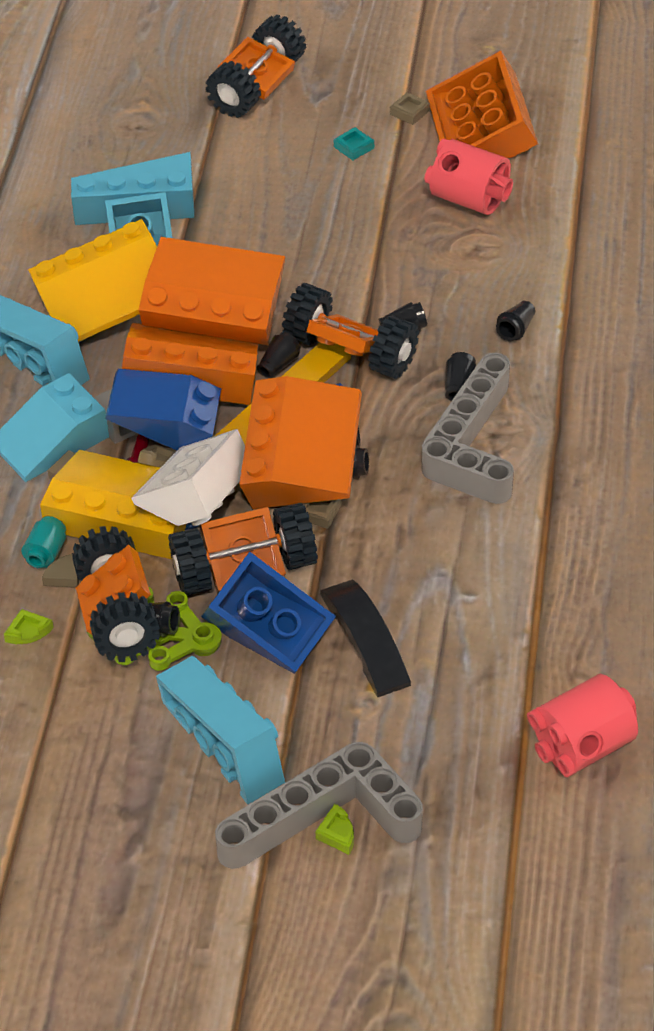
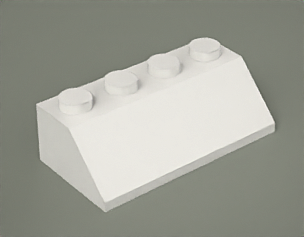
M238 429L180 447L131 498L134 505L177 526L190 522L193 526H197L212 518L211 513L223 505L224 498L235 491L234 487L240 482L245 444Z

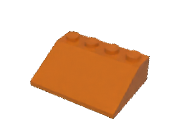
M502 51L426 90L439 141L442 139H455L506 158H512L538 144L516 73Z
M161 237L145 279L139 305L142 325L268 345L286 258L283 255Z
M132 323L126 339L122 369L192 375L221 388L219 401L250 405L258 344Z
M289 376L255 380L239 482L252 509L350 498L362 397L360 389Z

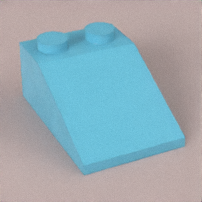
M166 192L105 200L109 233L122 228L127 223L142 219L157 246L161 237L173 238Z
M68 373L41 387L0 429V455L27 482L46 472L68 450L74 453L79 449L85 451L109 438L107 420L105 419L106 409Z

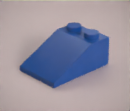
M118 369L115 373L105 419L174 450H178L180 447L213 436L221 388L192 375Z
M251 552L243 559L201 615L207 622L216 625L230 639L292 673H296L336 617Z

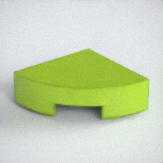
M21 609L4 633L5 642L28 644L38 641L52 631L54 628L53 620Z
M334 804L315 831L316 840L350 855L354 845L353 825L348 818L347 812L337 804Z

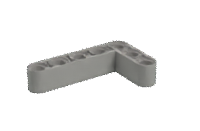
M494 352L482 357L422 444L421 469L422 474L426 478L495 504L507 502L512 496L513 465L505 459L470 447V445L508 390L510 361L506 355Z
M354 742L220 822L215 830L217 857L219 862L227 868H241L325 817L334 804L341 807L354 798H357L391 838L397 842L410 843L419 838L422 832V802L372 746L364 742Z

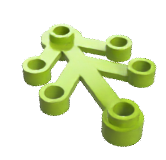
M149 587L151 595L147 598L148 603H155L153 590ZM173 591L168 594L166 601L179 608L180 620L185 627H178L177 632L173 635L159 636V640L155 639L156 646L154 649L147 647L149 651V665L157 671L167 669L172 662L191 652L198 656L212 655L217 651L222 641L221 631L216 625L209 622H200L188 605V597L184 592ZM177 601L182 602L181 604H173ZM87 632L88 636L93 639V636ZM169 640L179 641V643L170 648L160 646ZM117 656L114 658L120 665H129L133 662L130 656L125 657V662H118ZM159 656L165 657V658L162 659V660H156V659H155L156 657H159Z

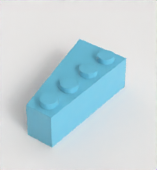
M191 152L71 178V200L75 225L108 223L105 200L166 192L170 219L195 218Z
M0 295V356L6 354L13 365L19 370L28 368L35 374L34 380L42 386L68 373L81 385L90 380L78 343L79 336L72 325Z
M192 655L156 675L163 704L188 734L194 733L200 748L207 757L215 755L222 767L221 773L228 782L231 783L234 780L239 782L241 788L240 796L247 804L252 803L285 783L275 740L278 738V732L270 719H263L257 714L250 701H243L236 695L233 687L228 682L223 683L216 676L211 666L208 664L204 666Z

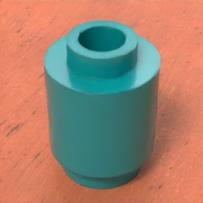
M50 516L43 517L34 524L21 550L28 564L35 568H47L55 561L66 540L65 525L59 519Z

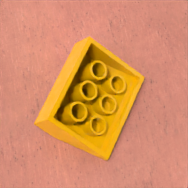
M140 219L136 222L127 223L122 228L109 234L100 235L82 246L71 248L55 258L44 260L28 269L48 314L52 318L72 325L78 333L79 342L139 315V305L145 279L157 245L144 221Z
M80 449L52 478L40 503L42 518L50 516L59 519L65 525L66 535L80 538L84 535L86 538H89V530L94 529L96 534L100 533L99 527L106 526L107 532H110L111 526L118 528L119 533L124 530L127 532L128 537L131 536L137 552L171 560L168 536L169 534L185 531L186 524L177 526L134 505L131 499L160 467L133 463L129 460Z

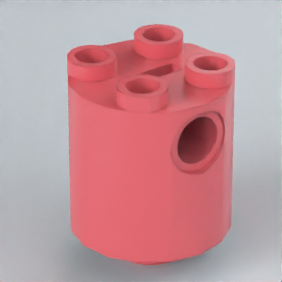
M442 139L440 141L434 165L428 167L424 177L425 183L430 184L432 195L485 215L492 214L501 201L505 202L513 188V180L510 179L511 164L509 159L455 139Z
M598 674L527 713L528 722L534 729L539 741L535 744L538 756L544 763L552 761L565 777L577 773L630 743L638 735L637 709L633 697L625 688L619 687L610 677L603 674Z

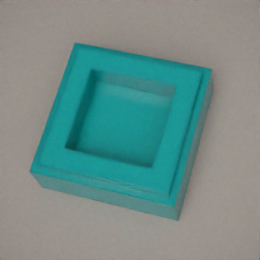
M354 127L334 139V148L354 161L375 148V140Z

